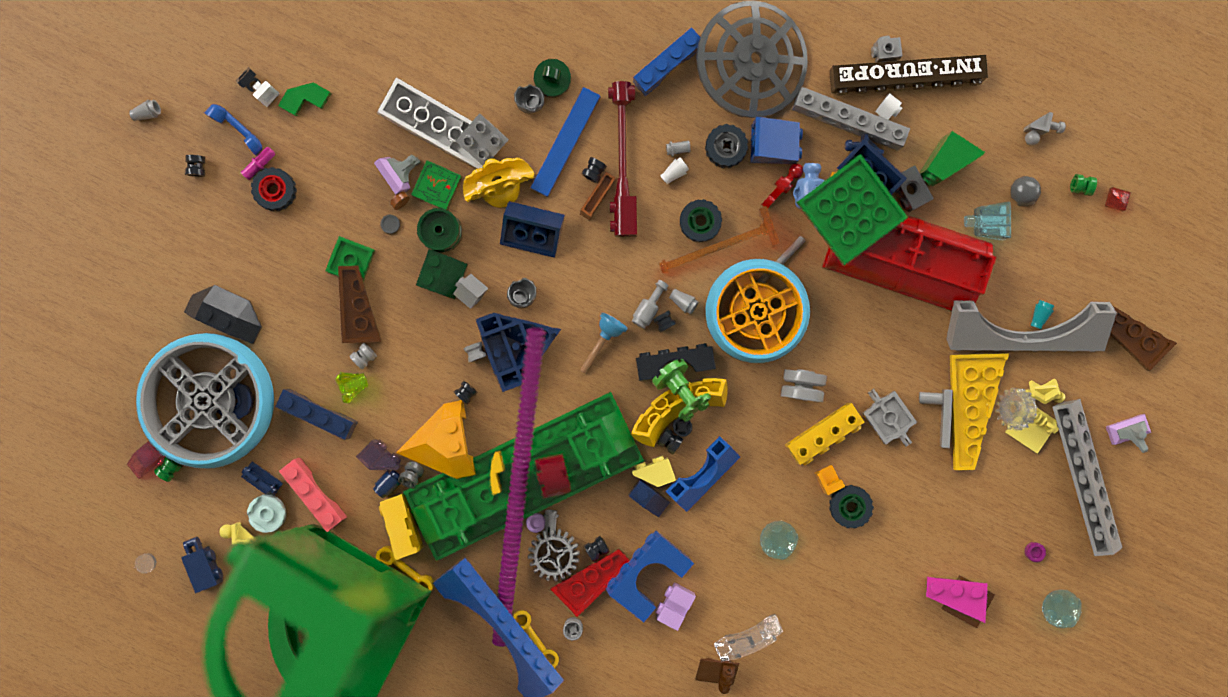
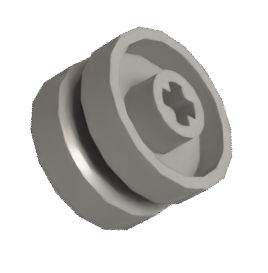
M799 369L797 371L784 370L783 379L787 382H793L795 385L782 386L781 396L823 403L825 393L821 390L813 389V386H825L827 381L826 375Z

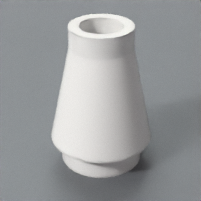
M681 158L674 159L660 176L666 184H669L687 174L686 172L689 168Z

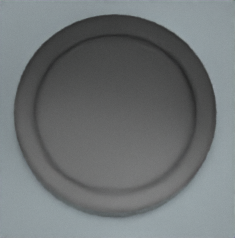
M386 215L381 220V228L388 234L396 233L400 228V221L394 215Z

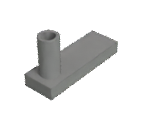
M942 389V393L919 392V403L942 405L940 447L950 448L953 390Z

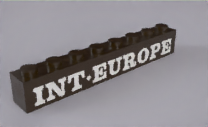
M986 55L833 65L829 70L831 93H837V95H846L852 91H856V94L867 93V90H875L877 93L885 92L887 89L903 91L908 87H913V90L924 89L925 86L942 88L944 85L950 84L951 87H959L964 83L976 86L982 84L988 78Z

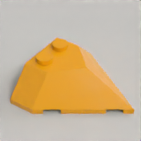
M459 400L443 404L396 453L456 479L476 475L473 456L468 455L463 419H466L464 402Z

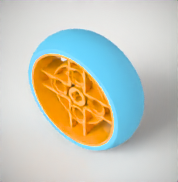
M749 259L729 267L715 280L706 301V321L714 341L727 354L744 362L765 363L785 356L801 341L809 323L810 303L802 282L790 269L771 260ZM759 272L773 275L782 280L787 285V288L778 291L769 284L755 282L752 273ZM734 281L738 291L731 299L729 314L719 317L721 298L727 287ZM748 288H752L755 292L754 297L751 299L745 296V291ZM773 298L780 300L778 308H772L771 300ZM795 305L796 313L793 326L786 337L781 340L778 331L785 322L787 308ZM756 306L763 310L760 312V316L753 314ZM743 314L745 321L742 324H737L735 322L736 315ZM765 323L770 325V331L767 334L761 332V326ZM737 331L746 338L760 340L764 349L755 350L742 347L731 340L728 335Z

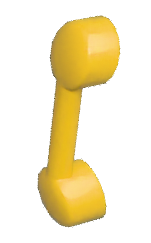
M384 546L377 551L376 559L388 566L393 563L415 582L433 591L434 585L432 583L434 580L432 577L425 574L420 575L402 560H395L391 546Z
M525 610L516 611L513 614V618L555 668L559 662L557 653L552 649H546L530 626V614Z

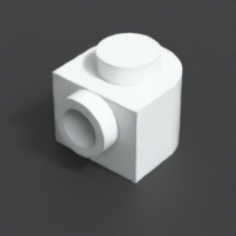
M889 93L875 112L878 113L879 117L889 120L891 116L896 117L902 110V107H900L902 102Z

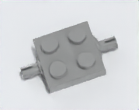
M875 389L869 391L868 394L874 403L862 414L882 442L887 444L893 439L900 438L905 447L911 444L912 441L906 435V432L917 421L897 393L892 391L887 396L880 398Z

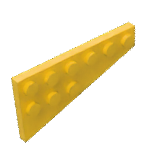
M1009 354L950 355L951 390H953L951 412L953 470H975L981 451L980 446L983 436L986 434L988 419L992 414L999 390V382L1001 377H1003L1004 365L1006 360H1008Z

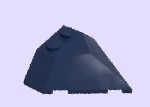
M491 313L475 319L482 343L502 392L522 385L521 380L524 378L522 373L525 366L523 362L526 360L524 355L527 354L525 352V348H527L526 342L528 341L526 336L529 335L527 330L539 328L545 331V335H543L545 340L542 342L544 347L542 348L543 353L541 356H543L561 331L559 328L512 318L498 313Z

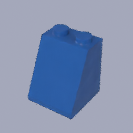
M756 117L751 125L750 163L796 164L802 158V147H799V140H802L803 129L800 128V122Z

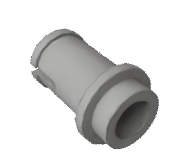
M689 140L676 143L670 141L669 144H666L667 155L672 157L674 154L691 152Z
M545 510V514H543V517H545V531L548 535L550 529H553L555 535L556 519L559 515L556 510Z

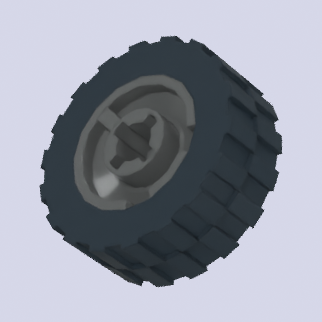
M724 124L717 126L716 129L714 128L709 133L705 150L711 163L713 162L715 166L725 169L737 166L744 159L748 150V139L745 137L746 134L741 131L742 129L735 127V125ZM728 143L730 149H723V144Z

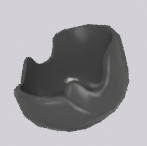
M531 84L526 87L519 86L514 93V101L523 113H536L541 110L545 103L543 92L540 88Z
M1022 176L1016 179L1011 186V198L1020 207H1029L1035 204L1041 195V186L1033 177Z
M527 278L513 281L507 290V299L514 307L520 309L527 308L536 299V286Z

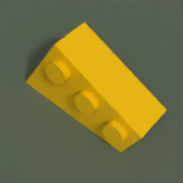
M404 493L381 501L379 511L385 520V527L389 535L395 560L420 551L424 545Z

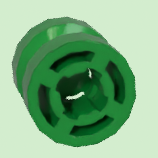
M1075 174L1071 181L1070 191L1077 194L1082 192L1084 195L1092 196L1097 187V178L1091 176L1086 178L1081 174Z
M165 457L162 465L157 466L154 473L160 479L170 482L174 478V473L179 472L182 468V464Z

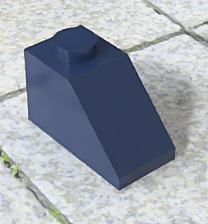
M641 479L628 493L630 498L658 518L670 504L666 498Z

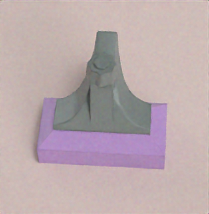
M410 155L404 161L385 157L379 158L374 164L393 192L398 194L400 192H407L411 188L408 183L409 173L415 166L420 164V160L414 155Z
M1145 414L1106 426L1112 445L1131 440L1142 453L1148 452L1149 449L1144 439L1147 437V434L1151 433Z

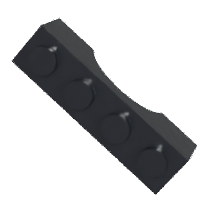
M707 343L698 344L696 349L690 350L688 346L678 347L677 352L671 353L669 349L659 350L658 355H651L650 352L639 353V357L636 358L639 381L653 379L655 376L659 378V371L666 363L672 360L683 359L693 367L695 372L716 369L712 346L708 347Z

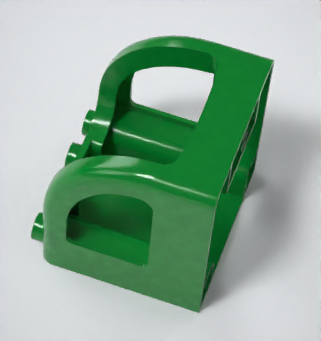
M310 524L282 532L277 531L266 536H257L254 539L247 540L246 544L238 541L232 546L226 556L225 563L233 567L211 611L204 634L203 669L211 697H246L234 678L227 654L228 628L244 597L269 610L268 636L275 664L285 680L277 697H378L432 591L334 533L326 532L319 525ZM298 629L302 630L306 634V641L303 644L302 648L299 641Z

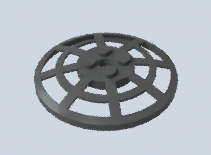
M742 1L722 9L706 25L697 47V70L705 91L721 108L740 117H764L782 110L797 96L806 77L808 65L807 48L800 29L784 11L766 2ZM751 6L752 17L741 19L732 25L723 18L724 15L737 8ZM759 7L773 10L781 15L786 22L780 28L774 22L760 18ZM718 23L725 32L719 40L717 52H705L708 36L715 24ZM752 23L753 34L743 37L736 30L744 24ZM760 24L771 27L776 33L770 39L761 35ZM791 27L800 41L803 57L793 55L792 45L786 35ZM731 35L738 43L734 47L733 52H723L725 42ZM781 38L786 45L788 55H778L775 44ZM752 53L759 55L760 60L758 63H754L751 60ZM705 60H716L719 74L724 81V84L718 90L713 88L707 76ZM723 60H732L736 73L730 78L725 71ZM778 63L788 64L782 80L775 74ZM793 64L802 65L800 80L795 90L790 94L785 84L791 76ZM741 78L752 82L751 92L742 90L735 83ZM769 78L775 87L769 91L759 93L760 81ZM731 89L739 96L749 98V110H743L731 105L722 96ZM778 91L785 100L773 108L757 111L758 99L770 97Z

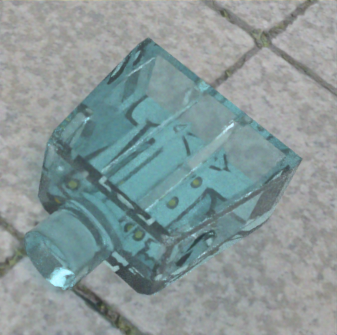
M1011 202L986 205L974 209L973 216L964 217V226L974 227L975 236L997 240L1010 239Z

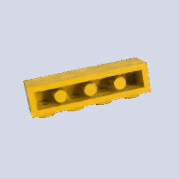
M846 403L786 443L785 446L796 463L805 466L814 460L813 456L816 454L822 455L830 449L828 446L834 442L838 444L846 439L845 435L851 432L853 434L862 428L860 425L865 422L853 404Z

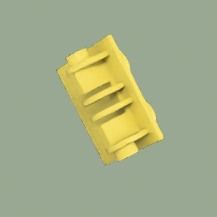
M1025 402L1005 433L1038 454L1052 432L1055 434L1059 428L1054 418L1033 404Z

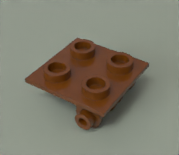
M700 658L695 680L719 683V691L722 694H727L730 691V686L734 684L739 663L730 660L719 661L712 658Z

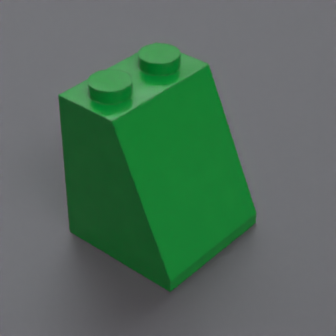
M951 131L941 138L919 173L926 186L931 185L933 187L983 156L985 151L954 131Z

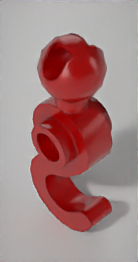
M791 165L789 174L785 178L781 176L776 181L775 185L777 187L761 204L766 210L782 192L786 194L793 187L791 182L795 178H800L803 175L802 165Z

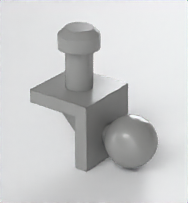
M1047 113L1024 127V131L1028 132L1025 136L1026 143L1031 146L1038 144L1040 135L1049 132V129L1056 130L1060 134L1063 133L1066 129L1065 122H1052L1053 113Z

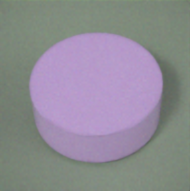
M535 513L527 518L526 526L531 532L538 533L545 527V518L542 514Z

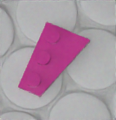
M927 577L926 597L984 623L986 621L987 583Z

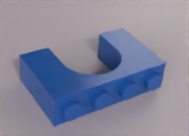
M657 530L646 538L645 544L633 553V558L621 567L620 573L609 581L606 588L608 594L642 622L646 621L656 607L648 597L636 588V579L639 572L649 564L660 563L666 565L682 578L694 564L685 553Z

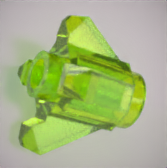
M340 372L335 377L340 393L343 394L341 397L344 403L349 404L364 388L368 387L364 373Z

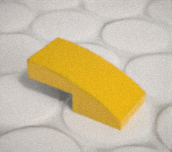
M501 451L494 453L491 464V488L493 494L502 492L498 472L504 471L505 466Z

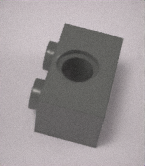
M915 165L902 172L907 179L895 193L898 192L901 198L900 203L905 210L907 209L910 212L934 199ZM907 185L913 187V194L907 192Z

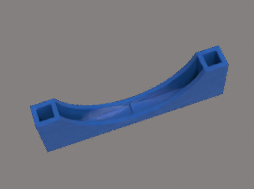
M466 558L447 570L432 583L445 599H451L469 607L487 621L498 633L515 662L518 672L517 689L523 697H545L552 694L564 681Z

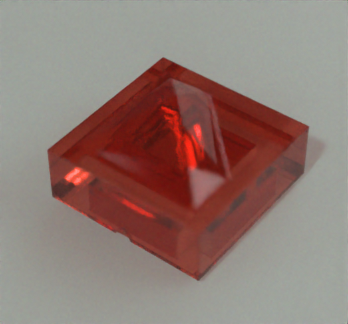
M1111 187L1105 207L1126 211L1131 192Z

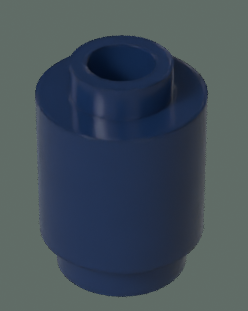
M387 470L375 483L373 488L375 493L383 499L386 496H390L401 484L398 480L399 473L395 470Z

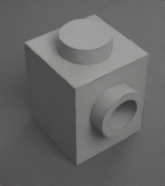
M883 36L878 38L879 40L871 48L872 58H875V62L899 61L902 57L900 37L890 38V36Z
M470 274L466 278L462 277L456 283L457 289L454 295L471 309L482 299L488 288Z

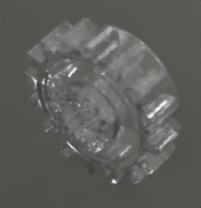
M1011 388L1010 390H1005V395L999 396L1001 402H996L999 406L996 412L1000 413L997 419L1003 420L1001 425L1007 426L1009 430L1029 428L1028 424H1033V420L1037 416L1038 406L1035 403L1036 399L1031 397V392H1025V389Z

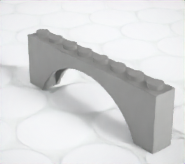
M954 301L946 339L950 350L1105 351L1116 317V311L1110 302H1090L1080 313L1064 323L1043 330L1022 332L1007 330L992 324L981 315L974 301Z

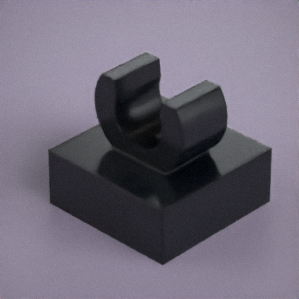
M249 67L235 80L242 88L246 86L251 92L254 91L250 87L252 81L261 83L255 77L256 73Z

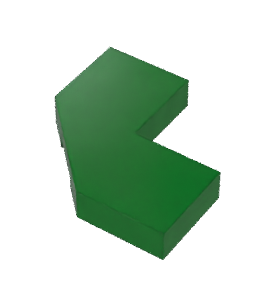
M314 82L287 89L278 106L297 116L305 101L323 109L331 92Z

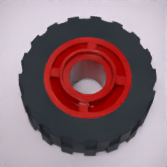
M274 167L265 168L263 171H259L256 177L254 176L253 183H251V194L261 207L270 211H281L282 209H287L296 198V184L292 180L293 178L279 168L275 169ZM273 185L278 186V191L275 194L270 193V188Z

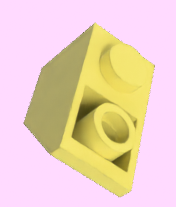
M656 457L652 459L653 463L647 465L645 462L639 463L632 470L634 476L657 487L676 481L668 457Z

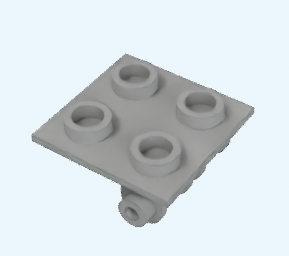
M479 113L457 138L456 142L481 165H484L485 161L493 158L509 139Z

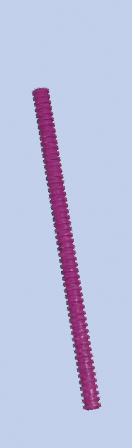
M539 328L528 329L527 333L529 335L526 336L528 341L526 342L527 348H525V352L527 354L524 355L526 360L523 362L525 364L523 367L524 372L522 373L524 378L521 380L523 384L521 385L520 395L522 396L519 398L521 402L518 409L520 414L517 416L519 419L517 421L518 426L516 427L517 432L515 433L517 438L514 441L516 443L514 449L516 450L513 451L515 456H513L514 462L512 467L514 468L511 469L513 474H511L510 492L508 494L510 497L507 504L506 532L503 539L504 549L502 550V566L499 573L500 583L498 584L499 588L497 591V598L511 615L513 611L512 606L514 605V589L516 588V572L518 571L517 561L520 554L519 544L522 537V521L524 520L522 515H524V504L526 502L525 492L527 487L525 486L528 485L526 480H528L527 474H529L528 468L530 467L529 462L531 460L529 458L531 456L530 451L532 450L530 445L533 443L531 439L533 438L532 433L534 429L532 427L535 426L533 421H535L534 415L536 410L534 409L537 408L535 404L538 400L536 398L538 396L537 391L539 390L537 385L540 383L538 379L540 378L539 372H541V368L539 366L542 365V362H540L543 358L541 356L543 353L542 348L544 347L542 342L545 340L543 337L545 331ZM493 629L492 644L498 647L506 646L498 633Z

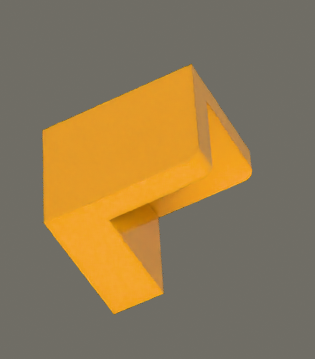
M832 465L815 472L825 494L830 495L845 487Z

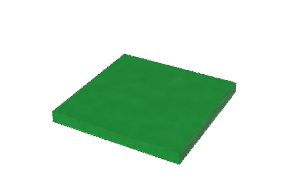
M861 154L796 202L843 266L908 218Z

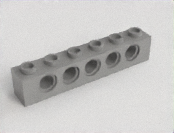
M804 87L800 89L792 108L793 111L862 137L864 134H868V138L871 141L897 151L904 146L910 131L908 127Z

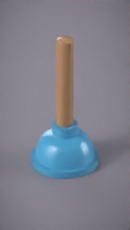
M601 313L600 315L601 337L580 370L583 373L588 372L607 340H610L611 337H618L628 329L619 320L606 313Z

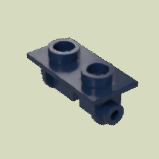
M253 461L241 472V477L264 494L275 496L283 485L280 480Z

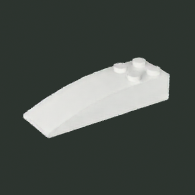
M396 78L378 110V115L477 169L482 168L483 165L456 142L457 138L472 121L400 79Z

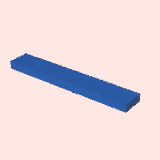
M583 87L531 186L532 190L546 197L549 196L595 109L600 95Z

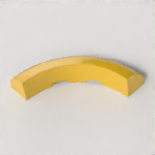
M706 378L694 383L689 382L688 389L695 398L709 393L711 395V399L708 401L709 406L725 407L728 393L726 379ZM669 389L651 402V406L646 412L640 415L631 432L632 436L642 444L655 447L664 429L678 418L679 413L687 405L678 394L673 395Z

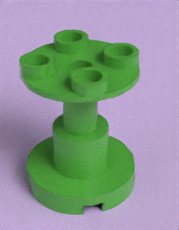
M681 359L680 363L678 360H675L659 371L661 375L659 378L655 376L652 383L657 389L668 387L673 395L678 394L687 406L683 408L678 417L687 422L693 418L694 413L698 410L702 412L709 407L708 401L711 399V395L706 393L695 398L688 389L689 382L683 376L688 369V365Z

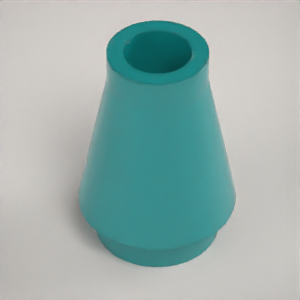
M1039 300L1038 304H1035L1031 326L1042 329L1054 312V305Z

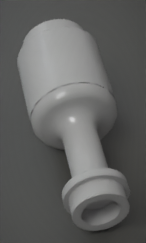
M661 280L655 283L657 287L650 299H643L633 314L632 322L643 329L649 326L659 309L656 302L662 292L667 291L669 286Z

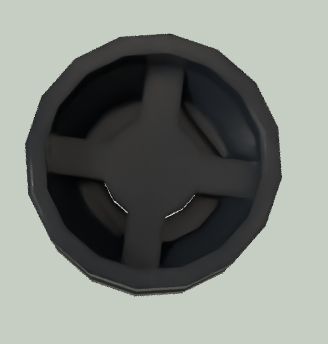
M186 155L185 162L187 163V168H185V175L205 177L203 165L205 164L206 157Z
M590 157L588 168H584L581 174L592 182L598 183L600 180L599 174L604 172L607 166L598 159Z
M679 417L674 420L672 425L674 432L682 437L689 435L693 428L690 420L684 422Z
M667 428L657 444L661 447H666L668 452L674 454L682 443L683 438L675 436Z
M601 536L596 537L594 542H588L584 545L587 554L593 562L598 560L602 554L606 555L610 552Z

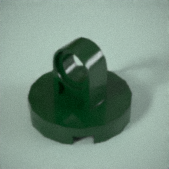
M547 59L536 67L533 80L535 86L540 88L544 96L557 98L568 91L571 85V73L564 62L558 59Z

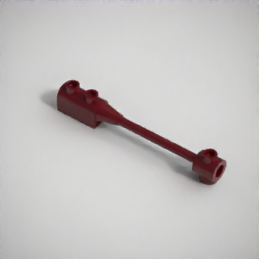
M616 81L612 83V87H608V99H612V103L618 106L619 178L614 201L610 202V213H614V221H610V232H614L616 237H637V196H630L626 169V106L631 103V100H635V85H631V82Z

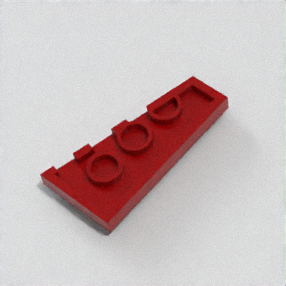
M618 548L551 587L550 590L578 617L607 588L609 581L620 573L621 567L628 563L630 559Z

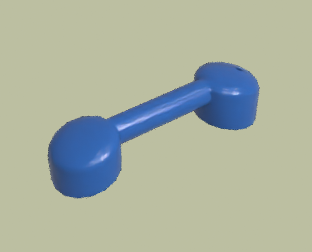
M212 104L204 112L205 115L220 124L225 120L245 137L244 142L255 156L262 151L263 147L259 139L225 108Z

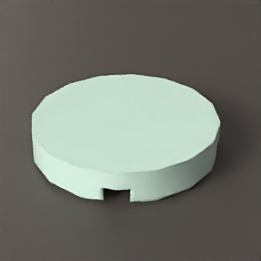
M270 494L256 497L247 509L249 523L255 530L262 533L278 530L286 519L284 503L278 497Z

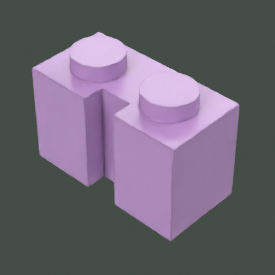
M674 582L672 586H668L664 594L666 599L663 603H659L655 613L657 614L658 621L678 631L696 596L694 592Z

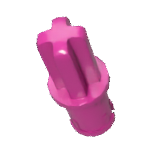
M266 147L256 158H252V161L241 171V174L246 179L251 180L260 169H264V165L275 156V152L270 147Z

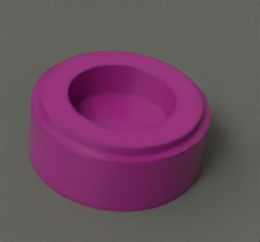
M1031 542L1025 547V556L1033 562H1040L1046 556L1044 546L1037 542Z

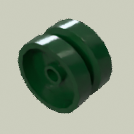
M433 208L426 211L420 217L417 223V235L420 241L430 250L446 253L454 250L459 245L462 238V226L460 221L450 211L443 208ZM441 227V228H442V232H441V233H437V231H439V230H440L439 228Z

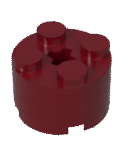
M563 454L535 460L537 471H541L537 475L539 484H544V487H541L544 499L571 492Z

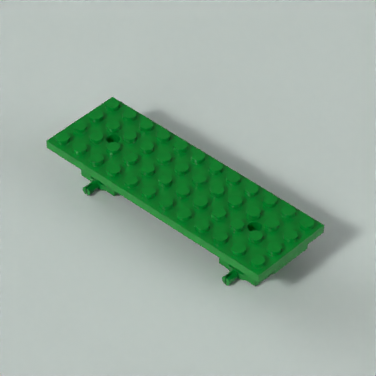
M611 392L534 428L533 438L531 439L533 443L530 445L532 450L529 457L531 459L529 462L530 467L528 468L529 474H527L528 480H526L528 485L525 486L527 487L525 492L526 502L524 504V515L522 516L525 519L644 461ZM517 437L474 457L473 462L476 474L474 476L456 479L441 473L416 485L415 488L403 491L411 512L436 561L505 528L507 504L510 497L508 495L511 485L510 480L511 474H513L511 469L514 468L512 467L514 462L513 456H515L513 451L516 450L514 449L516 444L514 441ZM501 451L505 466L504 471L498 472L502 492L493 494L491 488V464L494 453ZM563 454L571 492L544 499L541 487H544V484H539L537 473H541V471H537L535 460Z

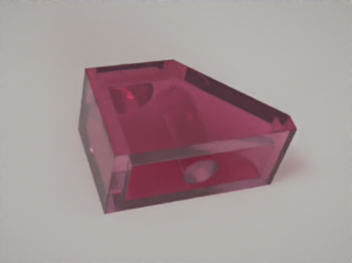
M148 441L133 453L127 466L138 479H141L166 456L161 454Z

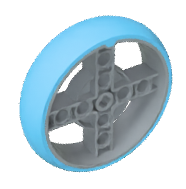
M210 333L194 334L171 342L150 360L138 384L136 409L144 434L161 454L185 466L216 468L241 459L261 441L272 419L274 390L266 367L248 347L223 335ZM214 348L225 351L234 356V358L218 374L211 372L195 374L179 356L194 349ZM233 368L237 373L234 379L230 376V371ZM177 369L181 370L180 378L176 376ZM163 374L178 388L176 394L178 413L164 427L157 410V391ZM248 374H250L256 391V411L250 428L233 413L236 401L233 389ZM192 382L195 385V390L193 392L189 388ZM219 382L223 386L221 392H219L216 388ZM204 397H207V398H208V400H206V402H208V404H204V403H203V402L205 401V400L203 399ZM190 410L195 412L194 419H191L189 416ZM217 410L222 412L221 419H218L216 416ZM177 423L181 426L179 433L175 429ZM232 423L236 426L235 433H232L230 431V425ZM194 427L203 430L217 428L233 446L221 452L201 454L187 450L178 445V443Z

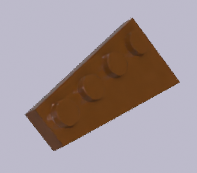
M359 265L338 266L342 343L381 342Z
M1113 306L1116 311V317L1110 335L1147 371H1151L1177 343L1165 338L1159 332L1153 331L1142 322L1134 320L1130 315Z

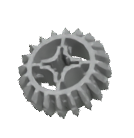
M550 529V535H547V532L544 530V537L537 534L536 538L538 541H531V544L535 547H529L528 551L534 553L528 555V559H534L529 565L537 566L533 572L536 573L540 570V578L543 577L544 573L547 574V581L550 580L551 575L554 576V581L558 580V575H560L562 580L565 579L564 572L570 576L572 572L569 568L575 570L577 567L572 562H579V558L574 556L579 555L580 551L573 550L578 547V543L571 544L574 540L573 536L566 539L568 532L561 536V529H558L555 535L553 529ZM551 540L561 541L566 547H556ZM546 542L548 552L539 557V547ZM551 549L559 553L557 554V561L550 557ZM569 552L570 559L562 567L560 557ZM551 562L556 569H549L542 563Z

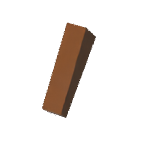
M605 172L581 208V216L590 221L616 179L614 176Z

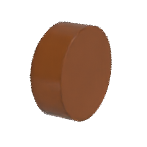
M400 192L392 198L390 205L395 210H398L407 204L410 197L405 192Z

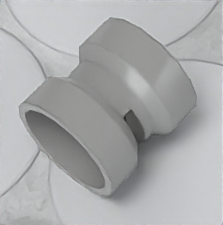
M363 343L357 352H353L350 355L352 361L362 370L369 361H373L377 357L375 352L366 343Z
M570 617L565 621L563 634L567 639L577 640L580 638L583 630L581 620L576 617Z

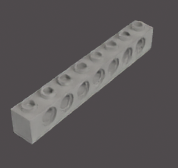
M1081 399L1059 403L1053 406V411L1094 556L1114 555L1122 549V544Z

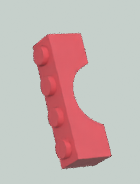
M301 458L292 460L279 471L326 532L332 530L347 518L337 503L329 499L321 491L313 479L311 470Z

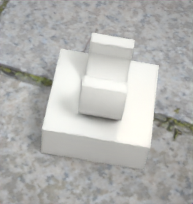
M257 81L253 86L256 89L253 96L266 107L280 94L267 81L263 84Z

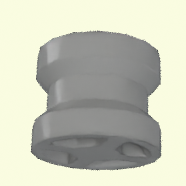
M482 342L463 348L469 356V363L487 356L486 352L482 350Z

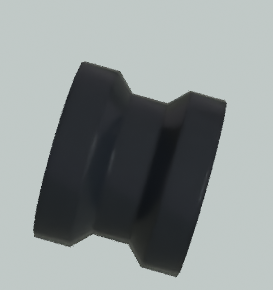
M669 310L653 319L654 323H657L659 326L658 330L660 333L677 324L670 317L671 313Z
M464 380L461 383V387L454 391V394L466 404H469L471 397L476 396L478 393Z

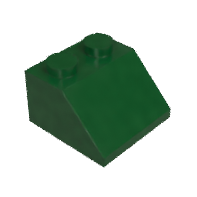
M429 249L416 286L455 300L454 292L457 289L455 285L464 277L468 264Z

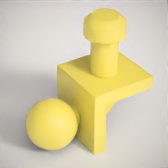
M1052 379L1042 386L1031 380L1029 381L1030 389L1022 393V400L1026 403H1033L1035 400L1043 404H1047L1052 400L1062 403L1065 400V394L1059 390L1056 379Z
M241 522L223 525L219 531L220 536L224 539L232 537V544L238 541L246 544L247 540L256 538L241 526Z

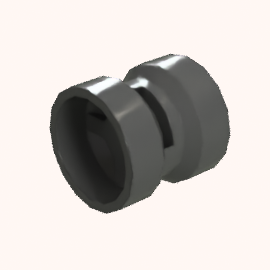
M410 461L407 462L404 468L405 471L400 474L398 480L407 488H415L418 484V478L422 477L424 469L421 465Z

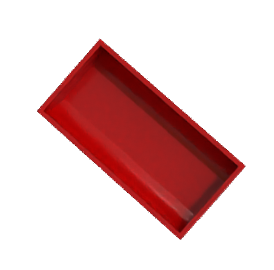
M908 216L906 220L844 266L828 246L822 268L952 311L954 301H974L976 304L979 296L985 294L996 256H993V245L990 242Z

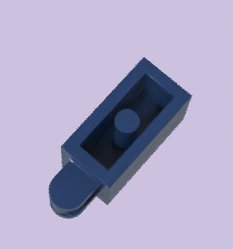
M197 536L184 541L183 547L187 555L181 557L195 594L223 582L222 570L217 566L215 561L216 555L210 549V546L203 548ZM193 546H195V548H196V551H195V552H193V549H192Z

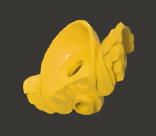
M493 158L488 159L482 168L474 170L465 177L463 184L464 198L467 202L482 197L485 202L493 207H507L509 201L515 202L518 198L520 183L533 179L534 172L529 164L520 158H506L501 161ZM495 177H501V179L492 182Z

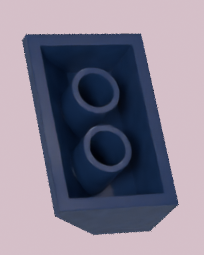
M865 139L837 167L840 170L861 154L891 195L907 179Z
M509 201L503 215L500 245L555 258L565 215Z

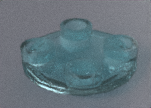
M774 521L767 524L760 535L762 550L768 556L781 560L786 559L795 550L798 541L795 529L784 521Z
M1059 589L1052 591L1043 601L1042 611L1044 617L1049 624L1055 627H1074L1081 615V600L1068 590Z

